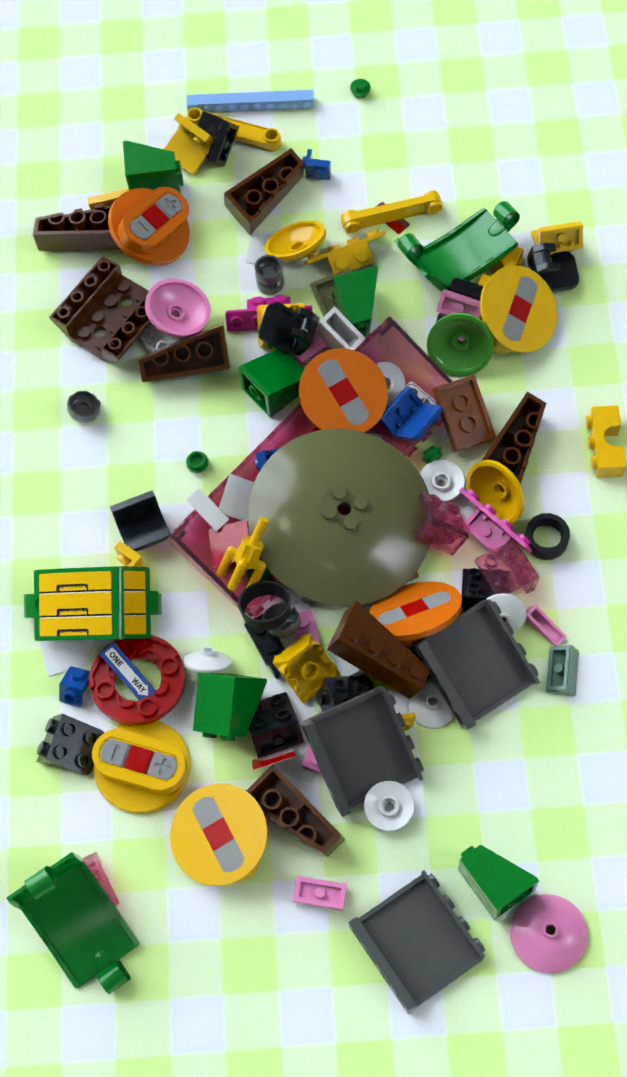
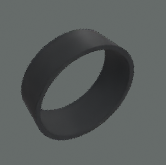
M260 581L251 584L243 590L238 599V607L244 621L248 626L256 630L267 631L278 628L286 622L290 614V593L283 585L274 581ZM263 595L277 596L287 605L280 615L269 620H256L245 614L247 605L253 599Z

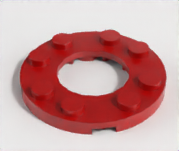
M154 635L145 639H121L117 642L114 640L113 642L130 661L142 659L155 664L161 673L160 686L154 695L140 701L125 699L115 689L116 673L99 653L92 664L89 675V687L95 704L106 717L124 725H146L165 717L178 704L185 689L186 673L179 653L170 643Z

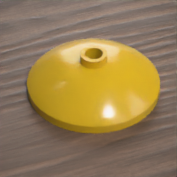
M312 220L290 224L275 232L266 241L264 251L266 255L276 256L281 262L302 260L311 255L323 243L326 236L325 227L322 223Z
M493 460L480 461L470 468L466 478L467 491L469 489L473 490L480 497L478 501L483 506L486 503L489 504L497 512L495 516L500 521L503 518L510 524L517 521L524 510V494L521 484L513 472L503 464Z

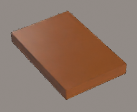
M475 375L432 388L437 405H441L444 409L441 417L454 453L493 441L497 438Z

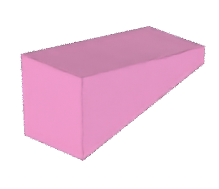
M533 605L526 610L525 622L553 646H558L567 637L537 605Z

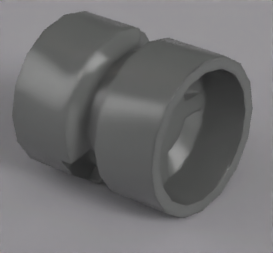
M264 255L258 258L254 265L257 288L260 292L267 295H274L280 292L284 286L282 262L274 255Z

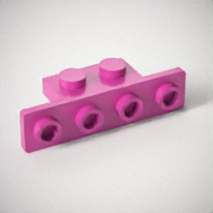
M277 295L272 298L253 297L252 299H247V309L227 310L225 312L227 331L258 330L257 306L269 305L274 302L291 304L290 296ZM305 305V309L313 312L312 305Z
M462 487L459 489V492L477 508L462 526L493 554L498 556L512 540L529 554L533 551L529 546L531 541L522 533L516 535L512 531L513 525L505 518L500 521L495 516L497 512L487 503L483 506L478 501L480 497L473 490L469 489L466 491Z

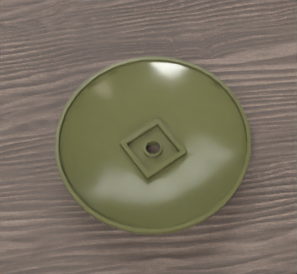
M324 429L310 432L289 441L279 448L258 473L252 487L248 506L250 536H252L260 517H265L269 520L260 539L264 544V548L259 557L261 561L266 563L267 571L290 592L310 602L324 606L350 607L356 600L363 606L394 594L418 571L427 555L433 536L434 514L432 501L427 486L416 467L402 452L386 441L371 434L350 429ZM346 505L350 509V513L348 515H341L337 507Z

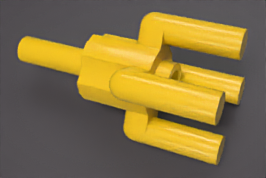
M259 518L252 536H245L238 549L233 546L227 548L216 573L224 577L234 559L237 566L227 585L228 589L235 591L241 578L245 576L249 569H254V572L247 587L260 581L266 568V563L259 560L264 548V544L260 539L269 522L267 518Z

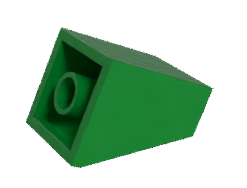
M127 140L123 141L125 176L129 190L137 188L155 190L159 187H170L181 193L180 186H184L183 174L181 173L180 160H176L173 151Z
M377 265L334 277L333 297L337 309L365 338L369 336L378 273Z
M277 349L238 367L242 390L270 418L299 396L300 378L305 369L304 366L300 367L296 363L297 361L291 353L285 354Z
M199 672L193 731L203 732L202 737L217 738V735H220V740L235 741V737H245L267 684V679L228 673Z
M479 845L476 848L470 846L461 853L462 858L459 861L458 871L494 920L535 892L539 880L536 876L483 845Z

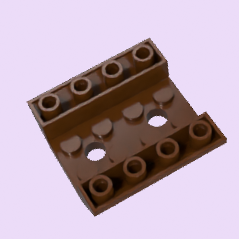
M102 256L49 318L70 341L104 362L119 361L151 323L145 310V300L149 291L123 276L120 265ZM126 299L132 300L130 305L124 306L121 304ZM99 330L106 331L103 336H95V333Z

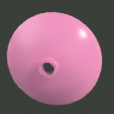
M162 280L149 290L145 300V310L150 322L159 331L169 336L179 338L191 337L201 332L210 319L211 308L208 298L200 288L186 280Z
M544 894L528 899L517 909L511 921L510 940L516 955L525 965L535 971L552 974L566 971L580 960L587 946L588 930L583 915L574 904L563 897ZM552 926L555 929V934L549 935L546 932V927Z

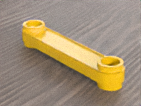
M191 108L188 110L186 118L195 125H198L203 111L199 108ZM210 113L240 126L235 141L265 148L272 152L277 151L281 146V135L275 128H266Z
M432 190L426 192L423 196L360 211H345L341 214V224L345 233L354 234L362 228L425 213L437 214L443 209V203L438 192Z

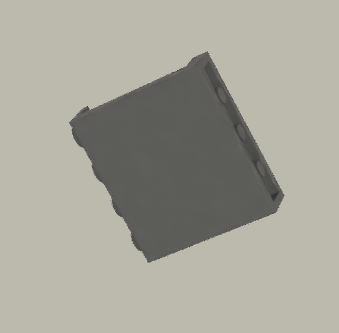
M491 599L482 600L460 614L445 629L424 637L412 645L420 660L430 669V677L462 729L469 730L476 725L475 722L521 691L532 684L538 685L541 683L537 677L539 675L537 669L532 663L529 664L525 657L526 651L524 647L515 641L512 636L514 634L512 627L509 623L503 621L500 616L502 613L500 607L495 601L492 602Z
M383 686L374 688L300 722L337 811L342 817L351 813L350 808L363 803L368 791L379 782L395 781L405 784L415 778H418L420 781L424 780L421 774L424 771L423 765L418 757H414L412 749L415 748L413 741L409 735H405L402 728L406 726L400 712L396 714L393 705L396 704L394 695L391 690L387 691Z
M425 870L421 871L419 877L359 918L356 916L348 922L349 928L407 1014L482 962L485 958L483 952L486 951L477 937L473 939L469 934L468 930L470 927L462 916L458 918L452 910L455 906L447 894L443 896L438 890L440 884L432 873L428 875Z

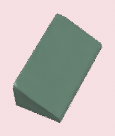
M572 645L550 647L546 693L575 696L579 651Z

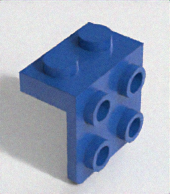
M405 387L385 409L379 421L392 437L416 441L421 439L425 435L426 429L440 418V414L444 409L441 405L423 403L411 387Z

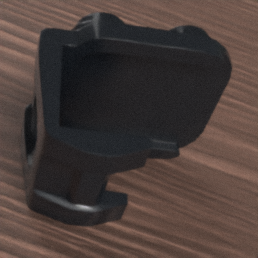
M541 243L532 246L527 256L528 267L546 281L552 292L571 290L577 287L579 284V274L575 257L570 252H556L550 255V252L556 251L555 243Z
M274 302L265 309L259 327V338L285 354L293 353L300 356L311 346L320 318L305 308L300 307L297 313L279 302Z

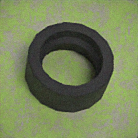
M542 513L533 517L525 531V537L531 541L529 544L533 550L531 554L543 560H553L561 556L566 551L570 538V530L565 520L551 513ZM540 526L554 527L561 534L560 543L555 547H542L534 541V531Z

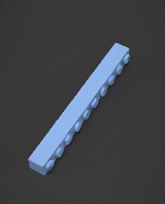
M309 89L187 95L186 106L187 111L191 108H199L206 112L314 108V91Z

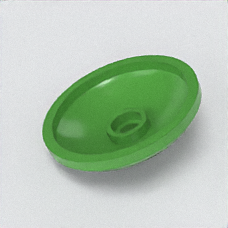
M453 313L442 317L432 326L427 338V352L431 361L438 369L452 376H469L481 371L489 363L494 350V339L488 326L478 317L467 313ZM462 336L465 338V340L460 341L458 340V337Z

